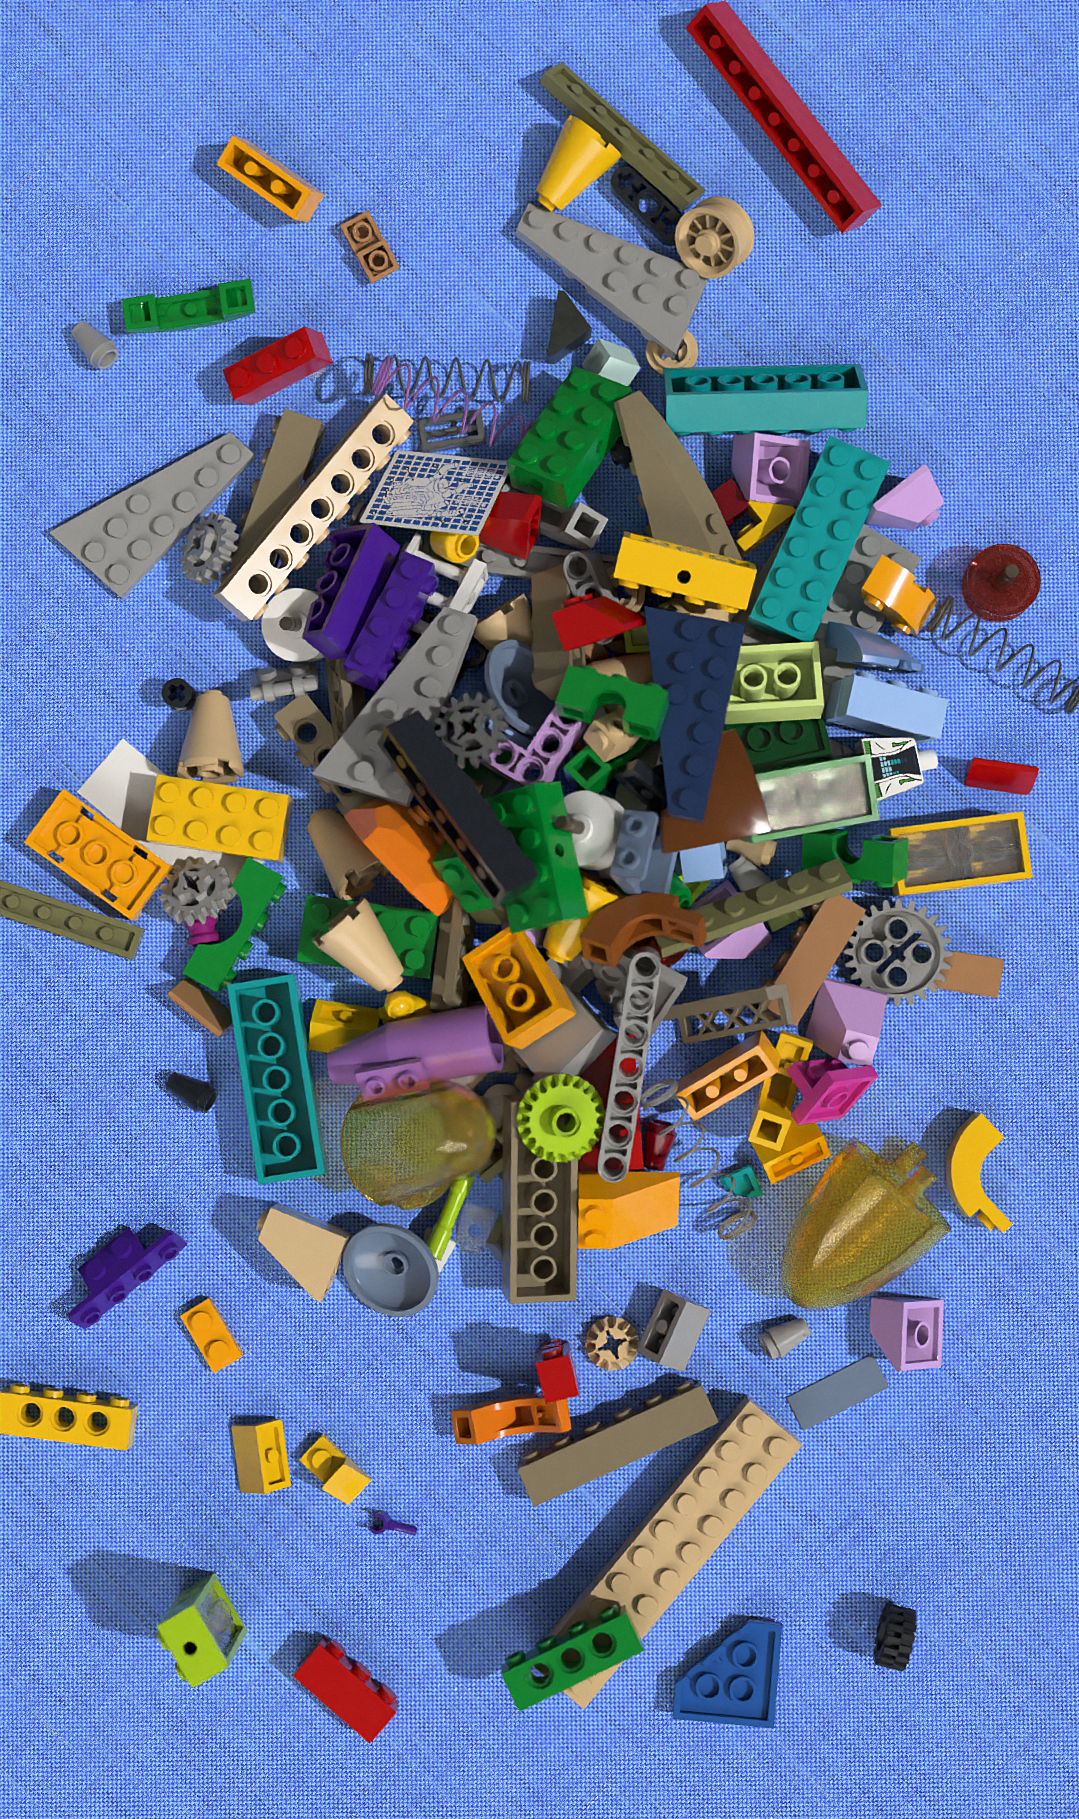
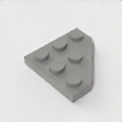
M630 947L624 952L615 968L586 960L584 956L582 957L586 969H592L597 979L595 985L603 1001L610 1003L614 1011L613 1019L618 1028L630 958L635 951ZM647 956L641 957L636 961V967L643 972H648L655 966L654 960ZM662 964L650 1038L684 989L688 980L687 977ZM637 990L631 994L630 999L634 1004L644 1005L649 1001L650 997L645 991ZM631 1024L625 1029L626 1032L634 1034L637 1038L644 1034V1029L638 1024Z

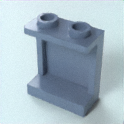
M624 810L610 876L628 896L651 892L669 894L678 852L662 854L660 836L655 834L658 816L654 812Z

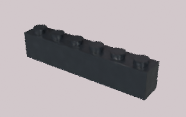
M417 710L385 726L377 744L493 905L498 908L528 891L539 876L534 863L523 854L515 843L513 834L504 828L496 817L491 804L483 799L475 788L472 778L465 774L456 762L453 752L442 743L432 723L426 720L421 712Z

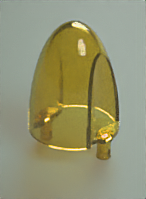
M450 1080L430 1083V1089L368 1101H364L361 1093L346 1113L341 1130V1155L345 1169L355 1187L367 1199L377 1205L386 1206L394 1204L401 1210L406 1211L431 1204L444 1194L451 1183L459 1182L478 1174L490 1158L496 1140L495 1119L482 1097L472 1089Z
M851 1138L820 1176L795 1218L781 1260L780 1274L783 1290L787 1298L796 1306L809 1310H825L861 1299L900 1276L933 1249L951 1231V1227L944 1216L923 1194L937 1180L936 1176L930 1170L927 1171V1168L922 1164L918 1166L910 1177L908 1176L928 1156V1153L921 1146L918 1147V1143L912 1140L894 1161H888L884 1157L879 1156L864 1142Z

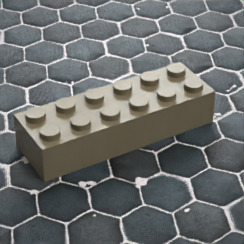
M524 1094L503 1095L502 1294L510 1304L576 1301L578 1159L570 1160L567 1163H552L532 1153L522 1141L517 1127V1112ZM561 1114L556 1121L557 1127L566 1126L570 1121V1114Z

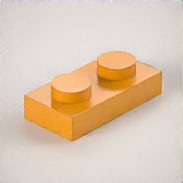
M211 1297L180 1315L213 1373H216L244 1355Z

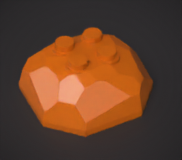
M378 798L350 810L343 816L370 851L430 911L438 917L450 908L455 895L432 863L446 838L432 824L433 820L422 805L418 804L415 807L410 804L409 807Z

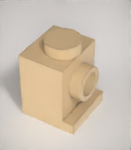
M619 706L616 711L594 720L583 736L584 740L603 762L631 750L640 738L624 733L622 718L625 709L622 706Z

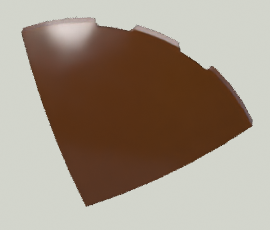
M735 729L725 731L722 734L703 824L669 817L668 804L667 808L661 811L660 844L662 854L713 845L771 830L757 778Z

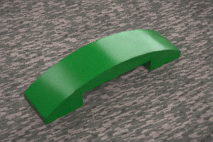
M251 279L219 283V288L159 298H156L154 294L122 299L126 332L159 333L196 329L233 321L256 313Z

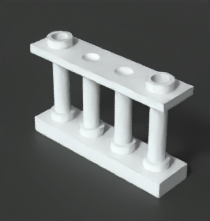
M415 533L410 543L405 542L399 559L403 551L428 560L434 563L436 573L457 581L458 586H460L455 596L450 595L446 597L434 592L432 596H429L427 603L443 609L445 606L469 614L488 579L487 564L474 559L469 569L464 568L462 570L424 553L422 536ZM420 620L418 624H414L412 631L422 635L430 624ZM405 648L402 653H399L397 659L402 661L409 652V649Z

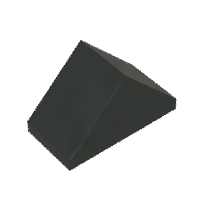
M558 290L547 353V364L553 365L590 340L592 328L566 292Z

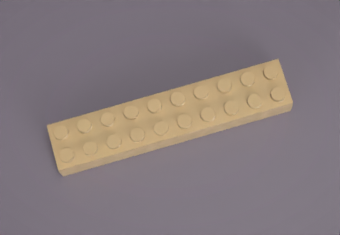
M746 1395L547 1636L554 1635L557 1638L568 1633L567 1628L578 1621L585 1620L588 1623L598 1618V1613L611 1605H616L617 1608L626 1605L642 1639L800 1449L802 1444L799 1439ZM598 1633L592 1641L597 1646H606L611 1642L612 1638L606 1633ZM568 1648L561 1655L566 1661L572 1662L577 1660L581 1654L575 1648ZM623 1662L563 1692L581 1708L585 1709ZM537 1663L533 1665L544 1676L549 1672V1668L545 1664Z

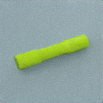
M461 1160L441 1214L437 1223L433 1226L426 1243L434 1258L441 1261L452 1235L454 1223L478 1171L476 1165Z

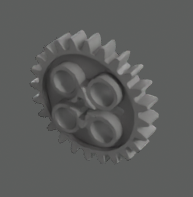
M898 898L895 907L892 908L887 899L883 901L882 911L875 904L871 905L872 916L864 914L861 918L863 925L858 924L855 928L856 936L851 935L848 940L853 943V948L844 950L845 954L853 956V960L846 963L845 966L855 967L857 970L850 977L851 980L861 978L863 980L860 985L861 987H870L873 990L887 993L886 1003L890 997H893L896 1007L901 1005L902 998L906 997L910 1006L913 1005L915 1001L914 995L916 994L923 1001L926 1000V988L936 993L938 988L934 981L945 982L947 980L945 975L940 972L941 969L947 970L952 968L951 964L944 961L945 957L954 955V951L947 950L944 946L950 943L952 938H942L941 935L946 930L947 925L937 927L935 922L938 920L939 914L928 918L926 916L928 911L927 905L919 911L915 910V900H911L906 908L903 905L902 898ZM898 919L906 923L908 931L904 938H898L892 934L890 927L894 920ZM916 931L921 932V936L904 951L905 960L900 957L893 961L881 974L877 973V968L894 953L893 945L899 947ZM870 943H878L883 948L884 954L881 960L874 961L867 955V947ZM917 944H926L931 949L929 961L921 962L916 959L914 948ZM893 967H901L906 971L907 981L905 984L898 985L892 982L890 971Z

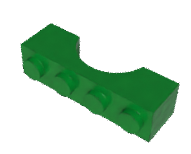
M640 737L631 750L606 762H603L588 744L563 767L566 779L578 791H590L598 794L615 779L613 776L619 766L634 761L655 741Z
M248 857L232 884V887L240 897L243 909L242 920L238 929L230 938L221 943L213 945L198 944L182 973L217 993H221L223 988L227 989V985L233 984L238 975L234 969L240 959L245 961L251 953L254 943L250 941L256 930L262 932L271 916L267 911L273 901L278 903L284 895L287 886L283 883L286 878Z

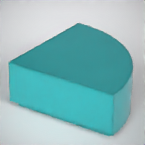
M750 1164L727 1173L735 1179V1187L732 1193L749 1198L764 1195ZM727 1176L719 1177L723 1185L728 1190H731L732 1180Z

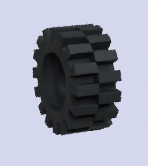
M891 1603L885 1604L882 1615H880V1624L877 1626V1637L874 1642L876 1644L873 1653L875 1665L901 1672L906 1669L910 1661V1654L913 1651L912 1644L915 1642L914 1633L917 1628L915 1624L917 1621L916 1610Z

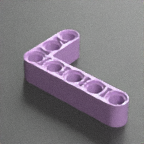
M447 703L446 707L450 709L452 705ZM555 706L526 750L508 740L507 743L498 744L502 753L512 752V758L508 763L498 764L497 760L500 755L494 752L490 754L492 763L488 764L484 759L479 760V763L520 788L533 783L552 782L585 732L587 723L576 720L569 725L563 724V716L558 715L557 707ZM454 727L450 729L451 742L453 741L451 738L455 734ZM468 727L465 732L474 734L477 729ZM487 727L488 735L491 737L493 730ZM559 741V747L555 752H544V747L548 742ZM473 748V749H470L469 751H475V750H478V749H480V748ZM529 770H541L537 780L533 782L525 781V776Z

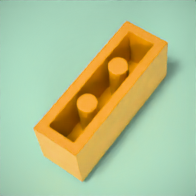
M232 135L217 162L218 166L294 220L308 223L325 195L252 142L241 137Z
M761 1030L681 1078L678 1082L675 1096H682L688 1099L689 1107L687 1112L693 1121H696L777 1073L781 1056ZM678 1099L680 1103L683 1105V1107L686 1109L685 1101L682 1099Z

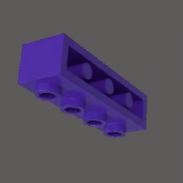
M403 551L343 664L349 681L377 692L390 676L399 653H402L406 648L409 634L414 624H418L422 617L425 603L437 588L439 578L436 575L434 563Z

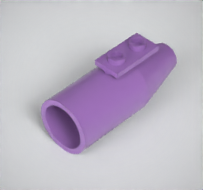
M485 1004L392 1021L327 1053V1068L331 1081L334 1084L359 1086L364 1101L430 1089V1083L502 1070L504 1063L502 1037Z

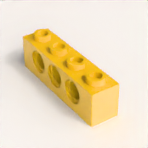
M11 1383L10 1387L0 1391V1434L126 1451L133 1445L138 1405L130 1404L129 1398L111 1396L109 1401L96 1399L97 1394L90 1392H77L76 1396L63 1395L64 1390L50 1387L43 1388V1392L30 1390V1385L22 1383ZM28 1403L38 1405L41 1411L39 1419H34L28 1415ZM61 1407H67L73 1412V1423H66L61 1419ZM94 1412H101L106 1416V1427L101 1428L94 1424Z

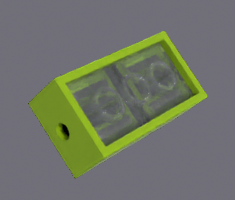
M214 1572L178 1594L157 1625L159 1630L157 1638L163 1649L166 1651L170 1650L175 1658L174 1666L180 1679L183 1682L188 1681L193 1689L230 1666L248 1630Z

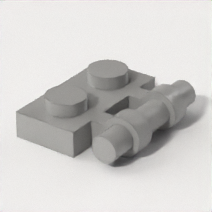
M304 661L292 663L289 665V668L276 670L274 667H267L258 670L256 674L251 675L250 696L252 702L264 699L265 702L276 701V697L291 694L299 697L306 695L308 691L318 690L319 673L317 664H308V662Z

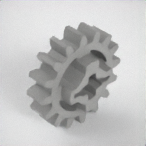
M210 512L208 517L201 516L199 525L195 523L192 525V530L185 536L186 540H188L187 545L181 547V550L184 551V556L180 559V563L184 564L181 571L187 574V578L199 584L208 585L210 580L217 581L219 572L222 574L226 573V567L229 563L233 562L232 557H230L231 553L238 548L234 545V541L238 539L239 534L234 532L237 526L231 522V519L219 513Z
M200 858L197 864H193L189 859L184 868L176 865L175 870L177 873L175 875L167 874L165 878L168 884L160 885L163 895L159 899L169 918L173 917L178 924L185 919L188 926H192L196 919H199L202 925L205 924L206 917L209 915L216 919L218 917L216 910L218 908H227L224 899L232 898V893L229 890L232 887V882L224 867H219L215 860H211L207 864L204 858Z

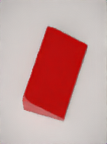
M974 757L967 762L964 784L967 787L1028 795L1037 778L1039 768L1037 766Z

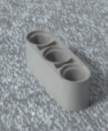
M587 549L572 552L566 556L563 562V570L574 598L590 594L594 588L598 591L600 597L606 596L620 604L603 560L596 551ZM581 557L585 559L588 566L585 574L581 572L578 565ZM624 633L596 643L608 644L618 641L624 637Z

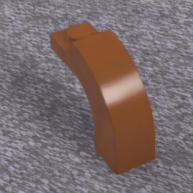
M651 892L631 895L603 908L587 924L580 935V942L584 959L615 968L628 947L643 938L664 936L701 947L707 935L704 915L698 914L693 910L681 909L677 895Z

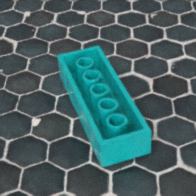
M860 363L663 368L664 420L675 435L684 436L691 432H706L711 435H719L724 433V431H739L743 434H749L761 430H772L775 433H787L790 430H806L816 433L824 429H838L844 432H851L857 428H866L868 387Z
M829 436L746 625L787 643L812 642L890 466V461Z
M290 974L227 985L258 1185L328 1173L298 975Z

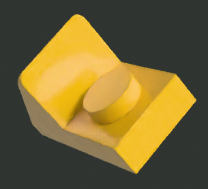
M749 501L750 506L747 513L757 525L754 527L750 523L736 535L738 540L735 545L741 558L791 521L796 512L795 508L789 505Z
M324 1433L299 1459L323 1482L321 1488L325 1492L347 1505L372 1480Z

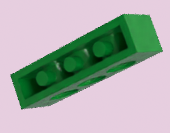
M611 1605L598 1613L599 1617L588 1623L585 1620H581L567 1628L568 1633L557 1638L554 1635L547 1636L536 1643L537 1648L527 1653L520 1650L506 1657V1663L502 1664L501 1675L518 1711L521 1712L644 1652L643 1641L626 1605L619 1608L616 1605ZM598 1633H606L612 1638L611 1642L606 1646H597L592 1640ZM568 1648H575L581 1655L577 1660L570 1662L566 1661L561 1654ZM537 1663H542L549 1668V1672L545 1676L538 1677L531 1672V1667Z

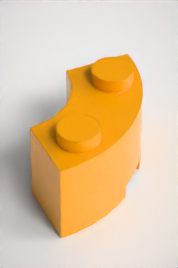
M882 554L863 585L860 597L865 599L863 602L869 608L882 612L887 620L892 623L891 627L895 631L905 636H908L910 633L917 637L936 605V598L929 588L922 587L913 582L916 576Z

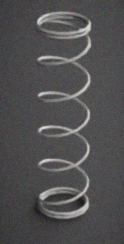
M667 1079L658 1082L640 1096V1106L643 1107V1110H647L668 1099L678 1098L685 1101L686 1109L683 1115L672 1126L659 1132L658 1136H663L674 1128L683 1125L694 1124L701 1128L702 1133L698 1142L689 1151L677 1156L674 1162H679L689 1154L697 1151L711 1150L716 1153L717 1161L711 1171L706 1176L693 1181L689 1188L700 1185L710 1177L722 1175L729 1177L732 1180L730 1192L722 1201L708 1207L705 1213L709 1214L727 1202L741 1201L745 1203L748 1210L729 1217L720 1225L717 1231L719 1238L723 1240H731L741 1236L755 1224L757 1220L755 1212L750 1211V1204L744 1199H728L735 1187L733 1176L726 1173L712 1174L719 1164V1151L708 1147L696 1148L704 1136L705 1129L703 1125L691 1121L680 1123L688 1111L689 1102L688 1099L682 1096H672L678 1088L677 1081ZM668 1085H673L663 1095L644 1102L655 1091ZM748 1216H752L751 1220L742 1227ZM745 1217L733 1231L728 1234H722L730 1224Z

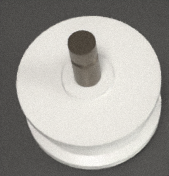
M301 588L288 589L274 596L268 603V608L262 617V633L268 647L280 658L292 662L306 661L308 663L324 658V655L302 638L310 605L318 599L319 592Z
M577 791L564 797L568 817L559 816L555 821V825L560 830L571 832L578 866L588 870H603L612 866L625 809L614 799L590 791Z

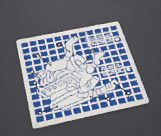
M397 450L363 513L360 523H375L376 525L478 536L509 473L507 461Z

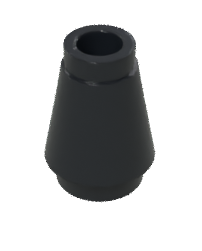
M177 1072L170 1076L166 1084V1089L195 1113L200 1111L206 1114L215 1103L218 1095V1090L213 1088L212 1083Z

